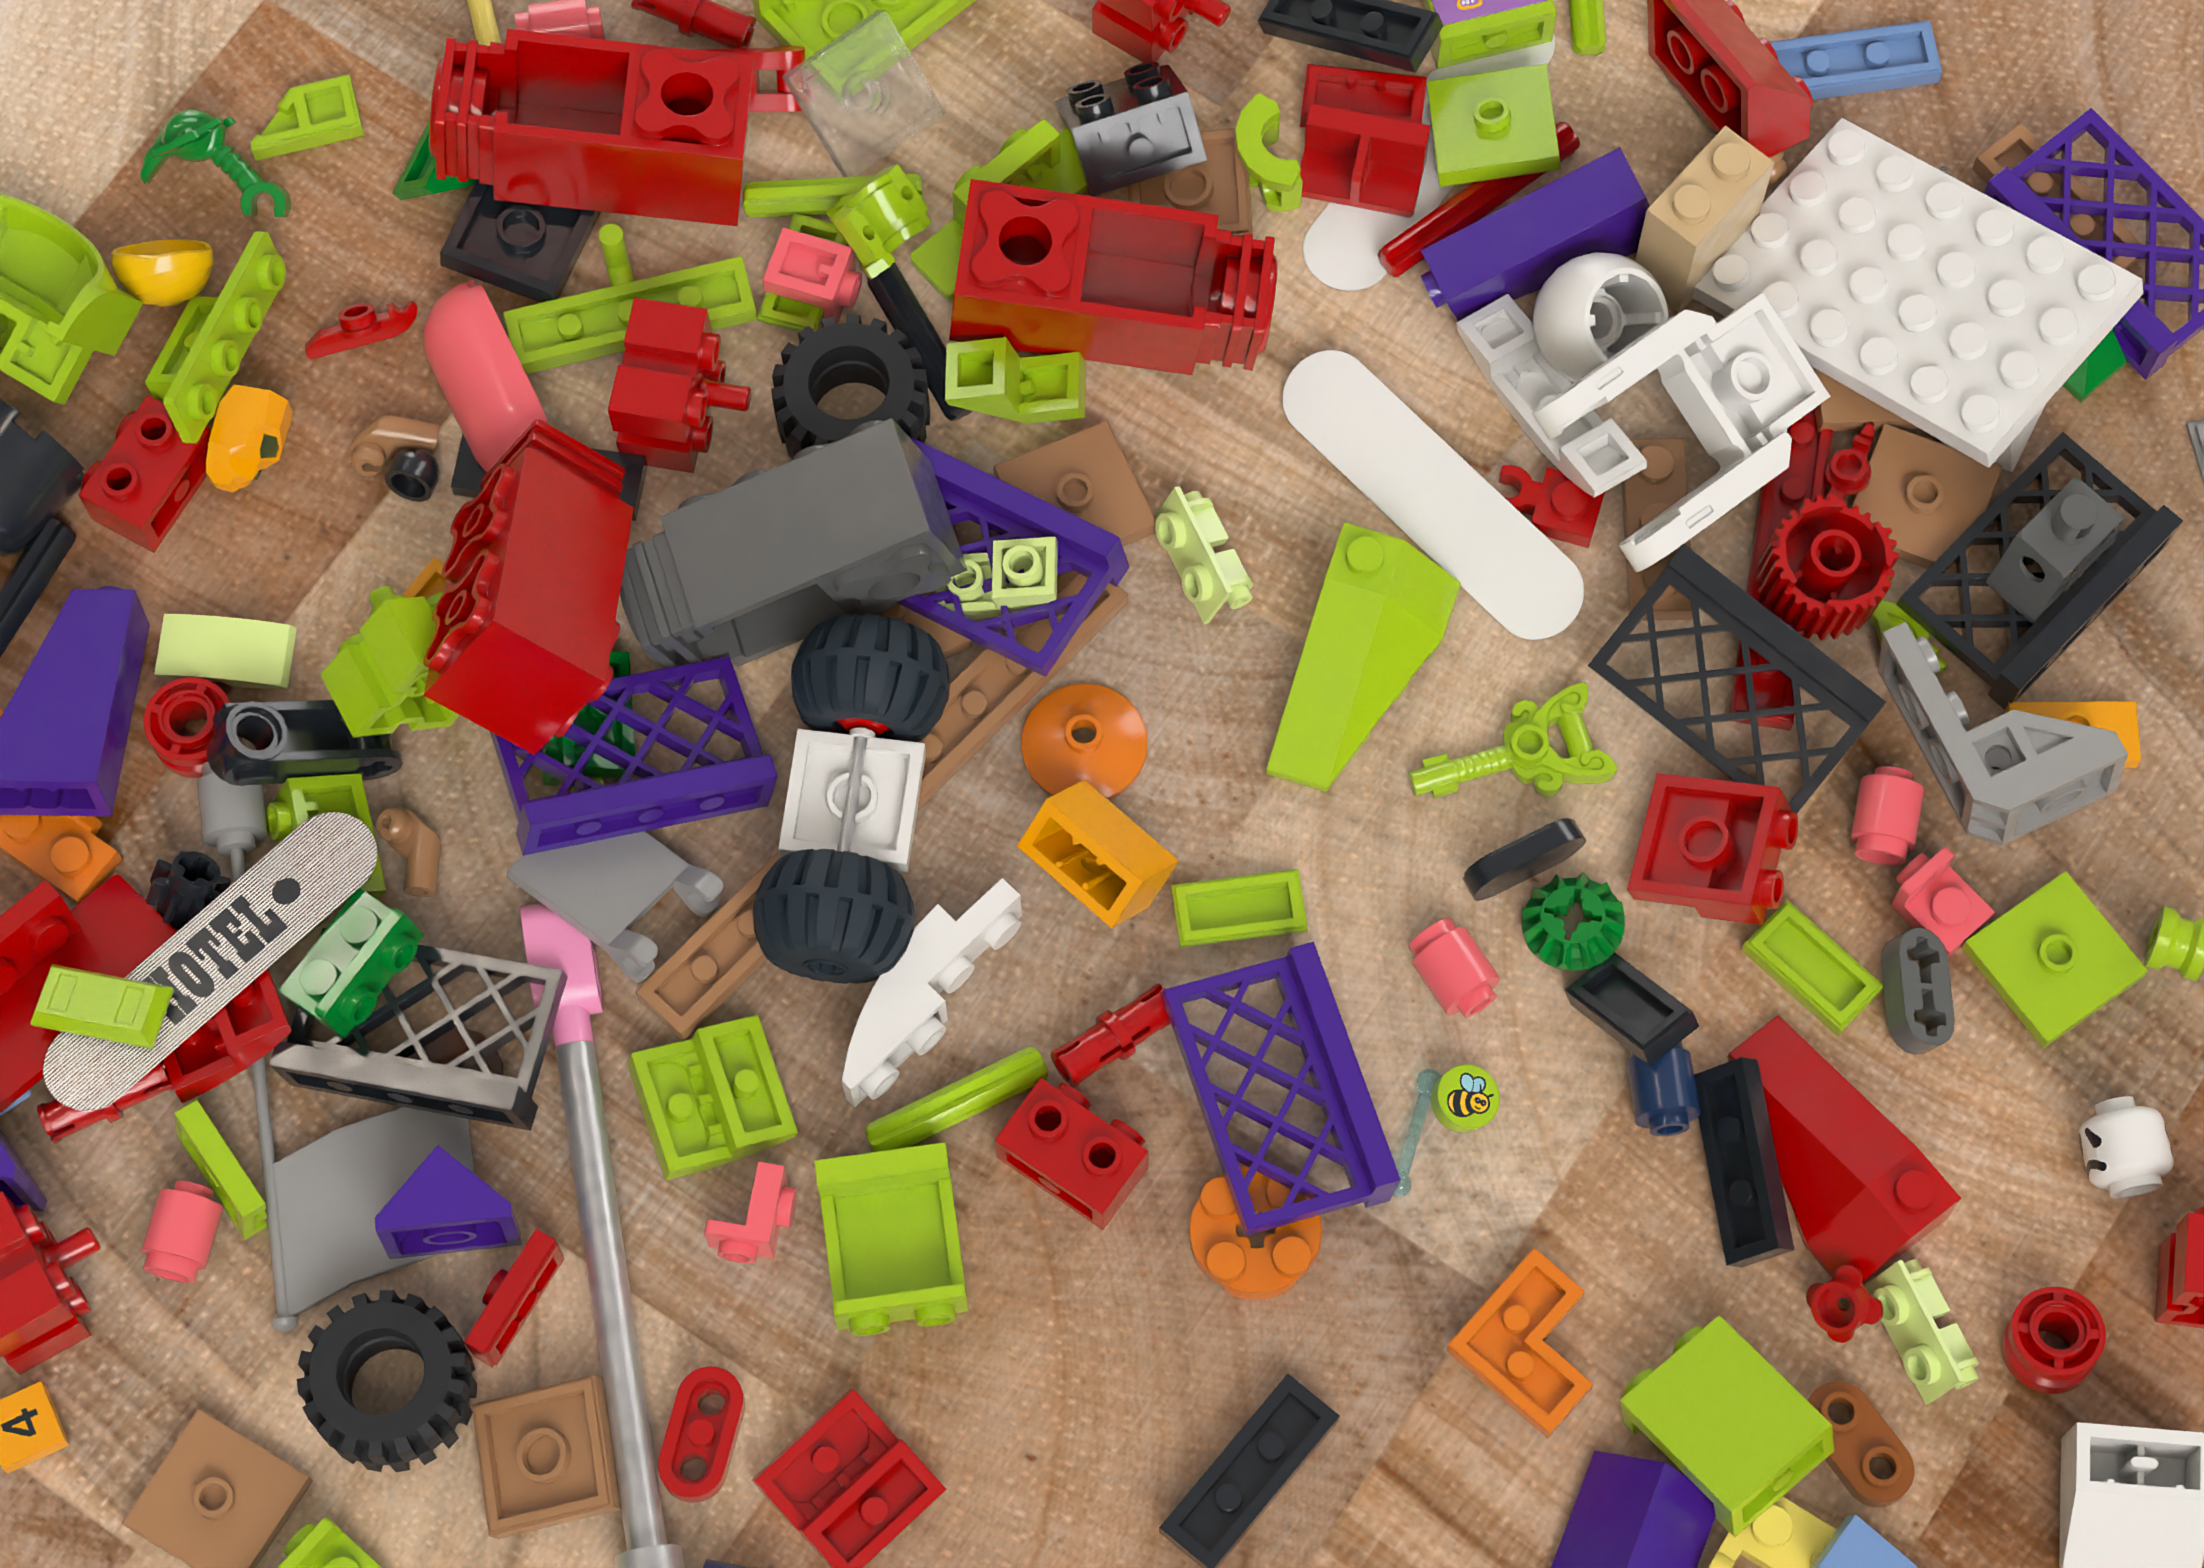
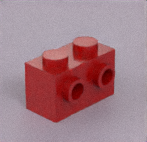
M147 395L137 411H131L123 418L116 432V441L103 460L94 462L83 477L81 492L78 496L91 519L155 553L207 477L206 458L211 434L210 428L206 426L196 444L183 443L164 404Z
M1040 1078L996 1137V1157L1098 1228L1104 1230L1148 1170L1149 1151L1142 1147L1145 1140L1126 1123L1113 1119L1108 1124L1089 1111L1092 1106L1090 1101L1070 1085L1060 1082L1055 1088Z

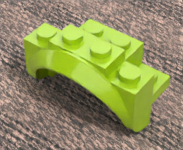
M0 193V371L49 400L65 405L93 351L115 356L144 302L116 286L98 250L77 229L46 210L21 199Z

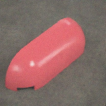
M471 280L466 283L462 282L446 291L434 304L426 320L423 335L425 355L475 460L488 472L535 419H540L544 422L548 420L482 285L476 286L475 281Z

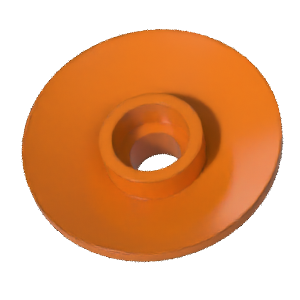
M1073 684L1049 693L1031 710L1022 730V757L1033 781L1051 796L1082 780H1086L1109 800L1125 791L1140 774L1147 755V732L1143 719L1137 709L1120 693L1097 684ZM1087 727L1092 729L1096 736L1091 742L1083 744L1075 741L1072 734L1079 728Z

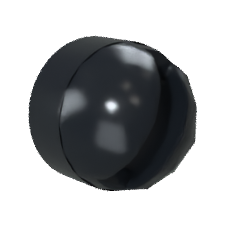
M414 448L404 449L392 460L385 475V482L394 493L402 498L416 502L427 501L430 499L439 479L440 471L437 459L425 449L418 451Z

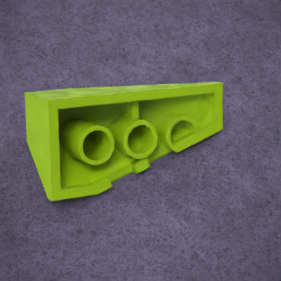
M1344 522L1322 586L1266 768V774L1327 792L1369 738L1371 730L1393 702L1396 703L1406 690L1408 682L1442 643L1461 582L1407 541Z

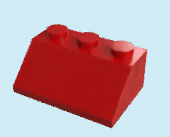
M1647 0L1649 55L1717 134L1724 126H1727L1768 158L1809 138L1810 109L1813 108V99L1809 88L1800 77H1792L1779 63L1777 54L1768 40L1765 38L1758 39L1748 28L1741 11L1733 1Z

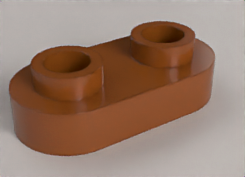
M1832 1381L1819 1386L1813 1391L1807 1401L1832 1424L1834 1452L1825 1461L1850 1494L1860 1503L1870 1507H1887L1899 1501L1911 1487L1915 1472L1913 1459L1906 1447L1859 1388L1843 1381ZM1832 1404L1845 1406L1850 1412V1422L1844 1425L1834 1423L1828 1415V1406ZM1875 1458L1886 1460L1892 1468L1891 1478L1886 1480L1876 1478L1870 1471V1460Z

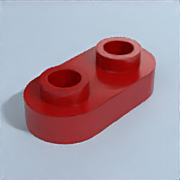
M708 1366L696 1369L684 1378L677 1391L658 1459V1471L668 1492L684 1502L697 1503L710 1499L722 1488L728 1474L746 1403L740 1383L733 1374L723 1368ZM709 1395L721 1396L724 1399L723 1409L715 1415L702 1413L700 1405L705 1397ZM691 1459H700L706 1463L704 1475L697 1480H689L682 1475L684 1465Z

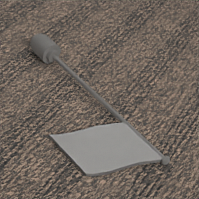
M206 762L202 766L203 777L197 781L203 842L206 845L217 847L219 854L231 856L234 883L246 873L244 854L254 851L256 843L268 836L263 785H231L220 779L211 770L209 763ZM264 1056L252 1064L277 1318L271 1320L274 1329L282 1333L290 1332L297 1325V1315L353 1284L438 1255L389 1259L376 1233L375 1217L437 1145L475 1174L469 1119L401 1107L338 1128L275 1162Z

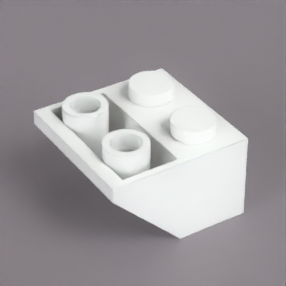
M2077 1422L2061 1438L2059 1568L2202 1567L2204 1557V1433Z

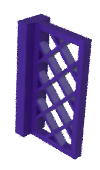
M2092 108L2083 113L2010 170L2008 167H2005L1988 181L1983 194L2091 252L2102 255L2104 259L2112 262V256L2145 259V284H2143V295L2140 297L2144 298V303L2138 299L2112 328L2126 361L2145 380L2162 368L2171 354L2204 329V309L2199 312V304H2204V289H2199L2200 264L2204 265V250H2200V245L2204 248V220ZM2085 132H2088L2105 149L2104 163L2071 160L2072 143ZM2061 152V159H2052ZM2034 172L2061 174L2060 198L2037 196L2023 181ZM2071 175L2104 178L2103 202L2070 199ZM2114 179L2137 181L2147 191L2146 206L2114 203ZM2054 212L2060 213V217H2058ZM2070 214L2103 216L2102 241L2080 239L2069 228ZM2113 217L2145 220L2146 245L2113 242ZM2157 222L2180 224L2189 233V249L2156 246ZM2156 260L2189 263L2188 288L2155 285ZM2155 300L2188 302V322L2172 333L2155 315Z
M910 437L931 461L952 525L967 520L981 525L984 540L960 546L962 554L987 553L992 571L993 541L1056 537L1058 541L1057 575L1075 571L1088 577V580L1076 595L1010 613L1007 605L1000 606L1001 616L980 622H974L965 617L959 596L953 594L950 590L925 597L916 594L897 603L1046 677L1108 583L1117 587L1130 566L1120 537ZM990 530L999 535L992 537ZM1020 569L1018 573H1024V569ZM953 578V584L958 587L955 578ZM992 578L984 580L982 585L984 594L992 591ZM973 583L960 586L958 588H968L971 585H973ZM945 601L946 604L953 603L955 612L938 603ZM1064 614L1060 622H1058L1057 616ZM1050 618L1053 632L1039 653L1017 643L1015 627ZM1006 630L1008 638L997 632Z
M730 656L612 678L603 695L598 700L588 703V705L608 715L595 736L574 724H571L570 728L563 735L586 748L573 769L542 753L547 743L533 755L490 732L518 820L516 836L523 856L767 807L778 778L771 754L763 755ZM719 679L725 700L717 712L686 696L693 683ZM680 686L678 690H675V689L672 688V687ZM648 692L669 704L657 723H654L625 707L632 695ZM614 698H619L617 702L611 700ZM677 708L708 725L696 745L665 729ZM728 711H730L732 720L725 717ZM616 720L647 736L635 757L604 741ZM719 730L741 743L745 758L724 761L704 749L715 731ZM656 741L687 758L679 771L663 773L643 762ZM595 753L626 770L618 783L601 785L582 775V772ZM516 756L524 760L520 768ZM695 763L701 765V766H699V767H694V768H693V766H694ZM533 765L564 782L556 795L529 800L523 780ZM634 775L640 777L639 779L632 780ZM573 787L578 789V791L570 792Z
M1314 942L1291 947L1287 955L1282 958L1163 990L1161 997L1245 1236L1360 1203H1364L1365 1208L1391 1200L1401 1179ZM1276 979L1284 1003L1275 1019L1241 1002L1250 985ZM1238 989L1234 998L1224 993ZM1205 998L1227 1009L1214 1036L1189 1023L1183 1003ZM1287 1012L1293 1028L1282 1023ZM1234 1014L1269 1031L1255 1057L1221 1040ZM1275 1035L1301 1048L1305 1063L1297 1078L1262 1061ZM1196 1042L1207 1047L1202 1059ZM1214 1052L1248 1069L1235 1095L1210 1083L1205 1068ZM1308 1071L1314 1087L1303 1082ZM1255 1073L1290 1090L1277 1117L1242 1099ZM1296 1094L1322 1107L1327 1122L1318 1138L1283 1120ZM1217 1102L1228 1107L1223 1118ZM1235 1111L1270 1129L1257 1155L1231 1143L1226 1128ZM1330 1131L1336 1147L1325 1142ZM1276 1133L1312 1150L1298 1177L1263 1159ZM1320 1154L1344 1167L1350 1188L1328 1193L1304 1180L1317 1155ZM1238 1162L1250 1167L1245 1178H1243ZM1256 1171L1292 1189L1283 1207L1256 1214L1247 1190ZM1298 1193L1310 1198L1293 1204Z

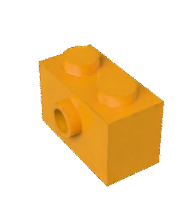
M1082 780L1047 798L1017 845L1021 851L1110 928L1116 927L1149 908L1179 862L1177 858L1086 780Z

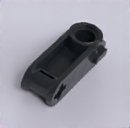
M334 700L225 703L221 706V710L213 716L215 733L207 745V760L211 770L220 779L235 786L285 783L287 778L361 773L363 781L374 780L397 772L403 764L401 754L393 749L390 733L352 737ZM238 737L250 741L256 750H251L244 746Z

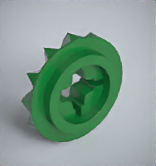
M1584 872L1575 878H1562L1556 874L1552 881L1542 888L1534 887L1530 900L1526 907L1522 909L1524 940L1530 951L1549 966L1569 971L1592 968L1612 956L1621 944L1625 932V915L1622 901H1618L1607 882L1601 885L1590 880ZM1575 903H1580L1583 919L1590 921V923L1580 922L1576 931H1572L1571 940H1567L1564 921L1556 916H1567L1570 908L1574 907Z

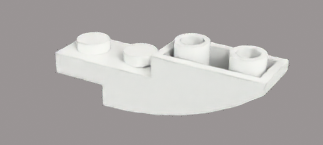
M1003 878L957 921L937 904L914 928L907 950L895 967L879 976L858 1018L845 1061L842 1085L845 1098L852 1106L856 1107L867 1096L872 1100L880 1097L898 1078L900 1072L896 1068L914 1051L918 1055L925 1054L942 1038L946 1031V1026L943 1024L948 1020L946 1001L939 993L944 990L950 994L957 990L973 973L975 965L972 962L989 946L994 950L1004 946L1020 928L1021 922L1018 919L1022 916L1021 895Z

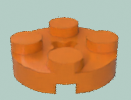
M1240 1167L1243 1178H1245L1250 1167ZM1256 1171L1247 1190L1255 1212L1259 1214L1283 1207L1292 1189ZM1224 1174L1211 1179L1205 1184L1201 1191V1196L1192 1210L1189 1234L1194 1260L1205 1275L1207 1273L1213 1282L1223 1286L1224 1291L1235 1297L1262 1300L1282 1295L1293 1288L1298 1280L1307 1274L1310 1266L1312 1267L1318 1256L1322 1236L1320 1215L1273 1228L1275 1234L1265 1236L1263 1247L1251 1248L1248 1237H1238L1236 1229L1242 1226ZM1298 1193L1293 1204L1310 1198Z

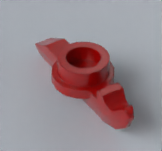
M413 301L408 302L405 307H397L394 303L386 304L387 312L377 314L374 306L369 303L351 305L339 312L338 318L340 323L338 325L320 329L305 344L306 356L309 359H316L394 338L410 328L417 317V304Z
M1868 422L1862 431L1855 435L1851 449H1842L1836 452L1827 463L1825 478L1831 488L1825 500L1829 498L1830 494H1835L1837 500L1844 501L1847 495L1857 494L1869 485L1872 471L1866 457L1874 437V423Z

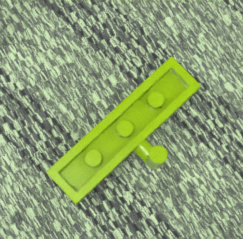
M606 224L599 231V240L611 287L503 312L509 340L526 374L624 352V338L634 297L708 309L712 331L757 320V311L743 256L635 281L623 230L616 224Z

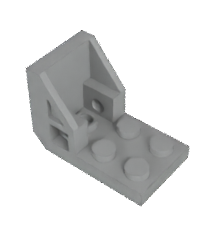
M1906 622L1882 633L1878 673L1966 835L2003 846L2117 792L2128 753L2115 731L2011 710L1966 732L1965 728L1970 726L1967 711L1956 692L1951 691L1945 694L1934 674L1940 671V665L1928 640L1924 636L1915 639Z

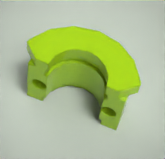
M1258 93L1241 110L1235 129L1237 155L1249 173L1250 189L1259 187L1266 209L1282 213L1300 208L1303 181L1300 176L1301 169L1298 160L1277 158L1266 149L1279 140L1280 110L1276 101Z
M898 164L885 168L872 176L857 192L839 198L838 203L826 211L837 230L842 233L856 253L855 255L860 261L859 268L869 279H873L896 261L892 256V252L910 237L925 230L932 223L931 217L927 213L928 206Z

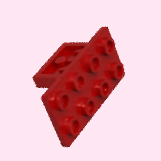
M116 874L110 877L71 910L61 895L44 880L0 915V1113L44 1078L43 1064L45 1055L55 1038L62 1033L61 1031L35 1027L30 1024L51 965L54 964L125 978L177 933L169 923L163 922V917L150 904H147L146 900L120 875Z

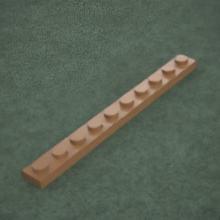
M1075 571L1063 573L1057 578L1056 600L1078 594L1088 580V577ZM1108 583L1046 677L986 648L950 683L949 698L942 717L926 738L918 742L925 743L926 748L918 810L1128 604V593L1117 585L1116 587ZM1064 614L1057 616L1058 622H1060ZM1050 618L1014 628L1017 643L1037 653L1040 652L1053 632ZM1004 630L1001 635L1008 638L1007 632ZM779 851L635 991L638 1000L682 1041L686 1040L767 960L754 932L753 904L763 877L774 863L780 859Z

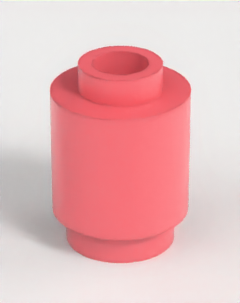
M555 0L528 5L529 11L515 13L517 30L605 40L599 6L587 7L586 0Z
M1882 766L1875 769V774L1866 775L1860 779L1851 839L1856 843L1854 854L1859 859L1880 865H1902L1906 863L1907 852L1915 849L1925 789L1921 784L1913 781L1914 774L1898 767Z
M1451 918L1442 919L1429 926L1409 944L1408 947L1415 956L1412 965L1447 1015L1461 1011L1463 1016L1468 1018L1485 1009L1496 999L1497 995L1493 988L1499 983L1500 976L1465 927L1458 928Z
M176 1181L174 1190H159L141 1252L147 1255L143 1265L144 1271L176 1282H195L198 1270L206 1269L224 1209L221 1204L212 1200L214 1190L188 1181Z

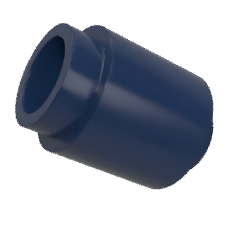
M1681 1041L1649 1066L1631 1052V1057L1626 1061V1068L1636 1125L1650 1128L1651 1135L1659 1137L1673 1136L1686 1132L1690 1128L1689 1122L1697 1119L1701 1114L1691 1053L1683 1049Z

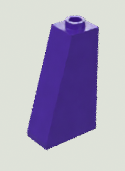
M1618 147L1421 250L1430 271L1420 275L1436 308L1447 303L1457 321H1460L1506 294H1509L1515 300L1541 290L1548 278L1561 265L1573 258L1594 252L1613 253L1625 257L1636 253L1646 211L1650 205L1624 153Z
M104 586L98 589H73L0 718V815H113L150 627L135 590Z

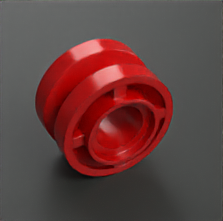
M197 677L176 679L156 691L146 706L143 720L146 737L163 765L175 774L188 778L203 777L202 766L208 762L207 745L215 733L213 716L221 710L223 704L231 703L225 692L215 683ZM195 719L207 720L205 727L198 734L188 737L180 736L182 728L188 722Z
M2063 1287L2040 1288L2029 1293L2020 1301L2008 1322L2002 1337L2003 1358L2012 1375L2026 1387L2047 1394L2068 1392L2081 1385L2090 1375L2103 1352L2106 1341V1329L2100 1312L2082 1294ZM2050 1331L2058 1334L2064 1339L2068 1348L2059 1350L2049 1347L2043 1342L2039 1332Z

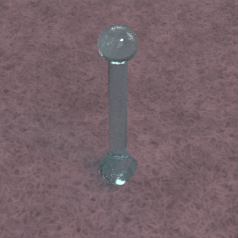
M1434 1069L1423 1070L1416 1079L1415 1086L1419 1096L1397 1165L1401 1181L1393 1194L1395 1197L1405 1196L1411 1190L1412 1182L1408 1176L1431 1101L1432 1087L1441 1076Z

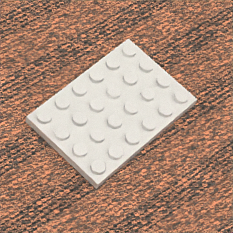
M1841 118L1762 204L1759 216L1695 286L1692 298L1726 317L1745 302L1763 292L1810 366L1990 468L2143 295V280Z

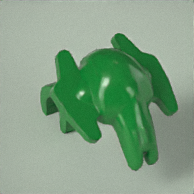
M195 109L176 112L163 125L143 159L144 163L140 171V177L144 184H149L169 158L178 157L191 162L212 159L214 165L221 167L222 172L226 175L229 174L228 177L233 182H237L236 186L243 193L240 199V208L244 216L257 215V199L264 192L270 194L274 199L275 217H287L291 210L290 196L282 185L263 181L254 169H250L251 166L246 160L242 161V157L237 152L234 153L233 148L228 144H223L225 131L236 123L232 117L222 120L220 117L215 118L205 111Z

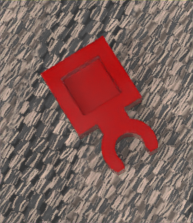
M1515 465L1502 466L1499 483L1511 485L1519 492L1515 497L1504 498L1521 514L1532 515L1531 523L1540 532L1549 538L1585 548L1590 547L1605 492L1594 498L1575 485L1561 471L1547 467L1543 483L1533 481L1530 475L1521 467Z

